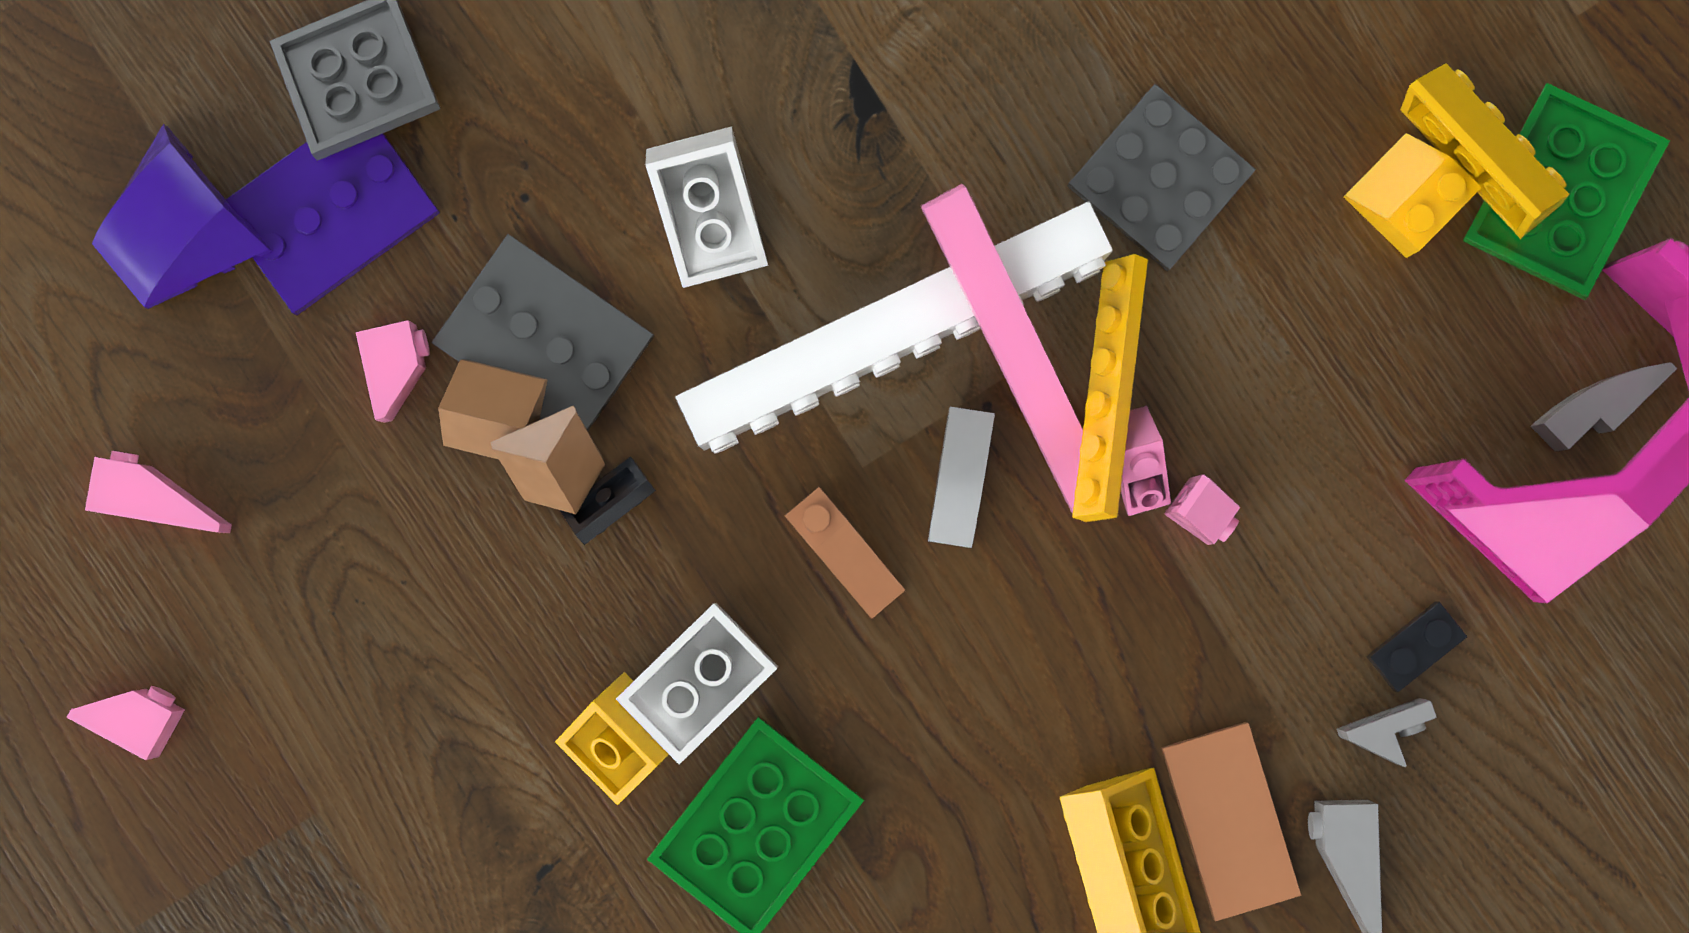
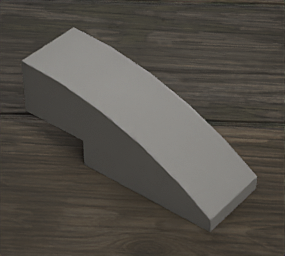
M1669 362L1631 370L1600 380L1575 392L1552 407L1530 427L1555 452L1568 450L1591 427L1599 434L1614 431L1677 368Z
M956 407L948 409L929 529V542L972 548L995 413Z

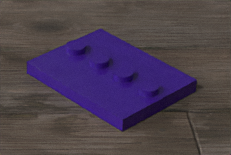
M384 134L375 136L318 161L311 154L306 142L226 199L235 212L248 221L273 251L262 257L256 255L252 258L294 315H299L440 214V211Z

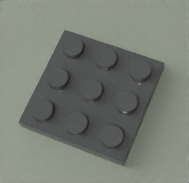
M366 0L269 41L309 149L317 161L441 109L398 0Z
M1154 84L1067 186L1085 202H1090L1094 210L1168 272L1256 169L1159 86Z

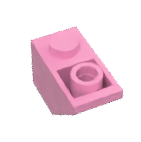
M1147 406L1130 410L1120 490L1128 516L1171 504L1163 440Z

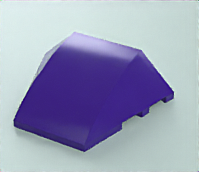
M165 124L162 125L123 193L99 227L92 242L93 246L143 307L147 309L197 287L198 282L219 272L227 273L235 269V265L256 255L262 257L273 252L248 221L235 212L193 162V156Z

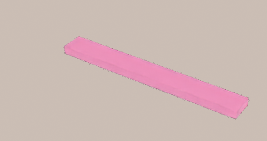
M961 184L927 202L921 208L1073 514L1083 429L967 188Z

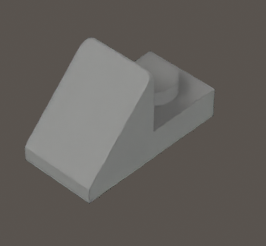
M1418 698L1336 728L1340 738L1394 764L1406 767L1395 733L1399 732L1400 737L1419 733L1426 729L1424 722L1435 719L1437 716L1430 700Z

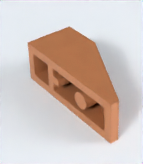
M820 487L785 515L787 520L871 619L905 591Z

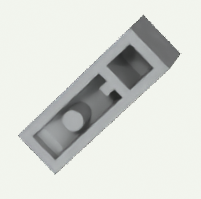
M1370 800L1314 801L1315 812H1309L1308 815L1310 839H1316V847L1361 932L1382 933L1378 804Z

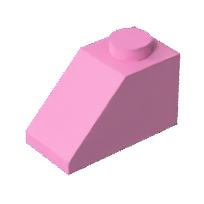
M409 320L356 332L374 418L383 423L393 421L426 369L424 356L430 355L425 331L423 329L418 330L417 325Z
M1202 474L1187 480L1164 514L1207 545L1215 544L1218 539L1225 542L1239 523V520L1234 516L1240 507L1212 480Z
M151 686L149 690H135L71 709L67 718L140 758L149 760L160 757L185 709L174 704L176 697L171 693Z

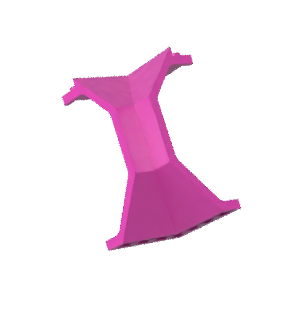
M1668 239L1608 263L1602 270L1674 337L1689 390V246L1682 242ZM1689 398L1619 473L1612 476L1502 489L1491 485L1468 462L1462 459L1417 467L1404 481L1533 602L1548 603L1648 528L1689 484Z

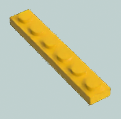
M1137 254L1106 261L1101 277V290L1072 518L1084 522L1117 518L1148 263V259Z

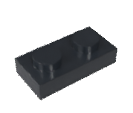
M630 456L592 486L577 514L560 511L574 534L585 545L598 534L604 532L611 524L632 508L638 506L656 490Z
M1434 602L1366 657L1392 690L1399 692L1466 639L1467 635L1440 602Z

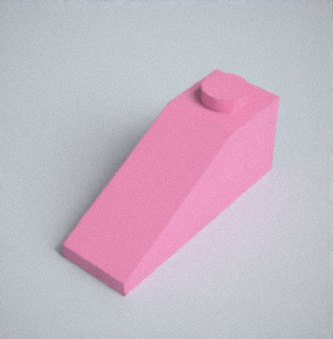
M111 451L110 459L94 457L85 507L86 511L217 533H230L231 524L154 467L138 464L139 455Z

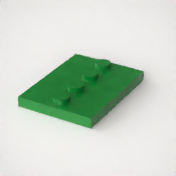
M1546 83L1519 134L1524 136L1534 147L1536 152L1534 157L1545 169L1552 167L1563 177L1567 185L1564 189L1569 193L1568 197L1561 206L1522 239L1514 233L1484 200L1463 242L1586 300L1670 140Z
M758 716L647 860L739 933H761L864 802V798Z

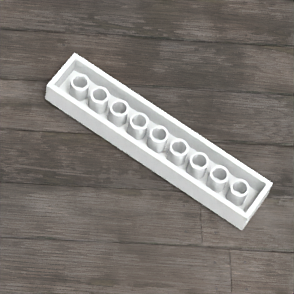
M1086 202L995 245V249L1022 305H1024L1023 300L1033 295L1036 302H1039L1061 291L1060 288L1065 286L1064 281L1073 276L1076 283H1079L1100 273V269L1106 266L1104 260L1113 251L1090 202ZM951 267L675 397L698 446L704 451L711 448L712 452L716 454L738 444L736 435L751 428L755 435L778 425L777 416L789 410H793L795 416L807 412L819 405L817 397L832 390L836 397L860 386L859 377L872 371L876 378L883 376L900 367V358L912 352L916 359L921 358L939 349V345L942 344V338L954 334L956 340L976 332L980 329V326Z

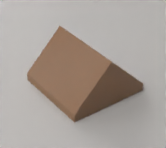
M461 359L438 407L443 446L498 459L490 442L540 420L548 380Z
M574 405L490 442L493 451L525 501L577 514L605 466L602 455Z

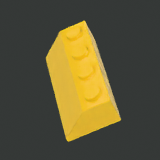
M1445 63L1409 85L1401 111L1436 149L1449 155L1482 187L1477 193L1514 233L1522 239L1563 204L1569 195L1564 189L1567 187L1566 182L1552 167L1545 169L1534 157L1536 154L1535 149L1524 136L1520 134L1514 136L1503 124L1505 118L1491 102L1484 104L1473 92L1475 89L1474 85L1465 73L1459 69L1453 71Z
M1154 768L1090 784L1059 797L1097 933H1201Z

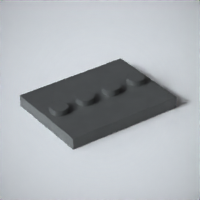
M507 234L431 343L458 362L461 359H466L547 379L540 418L544 419L574 405L589 431L655 336Z

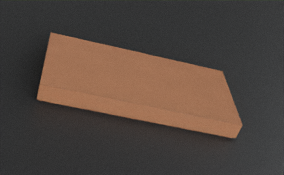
M1243 722L1161 747L1213 920L1219 921L1301 896L1249 723Z

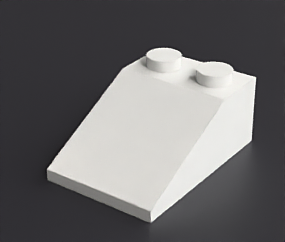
M732 126L646 149V168L683 288L768 266Z
M714 603L632 682L616 700L680 764L779 666L717 603Z

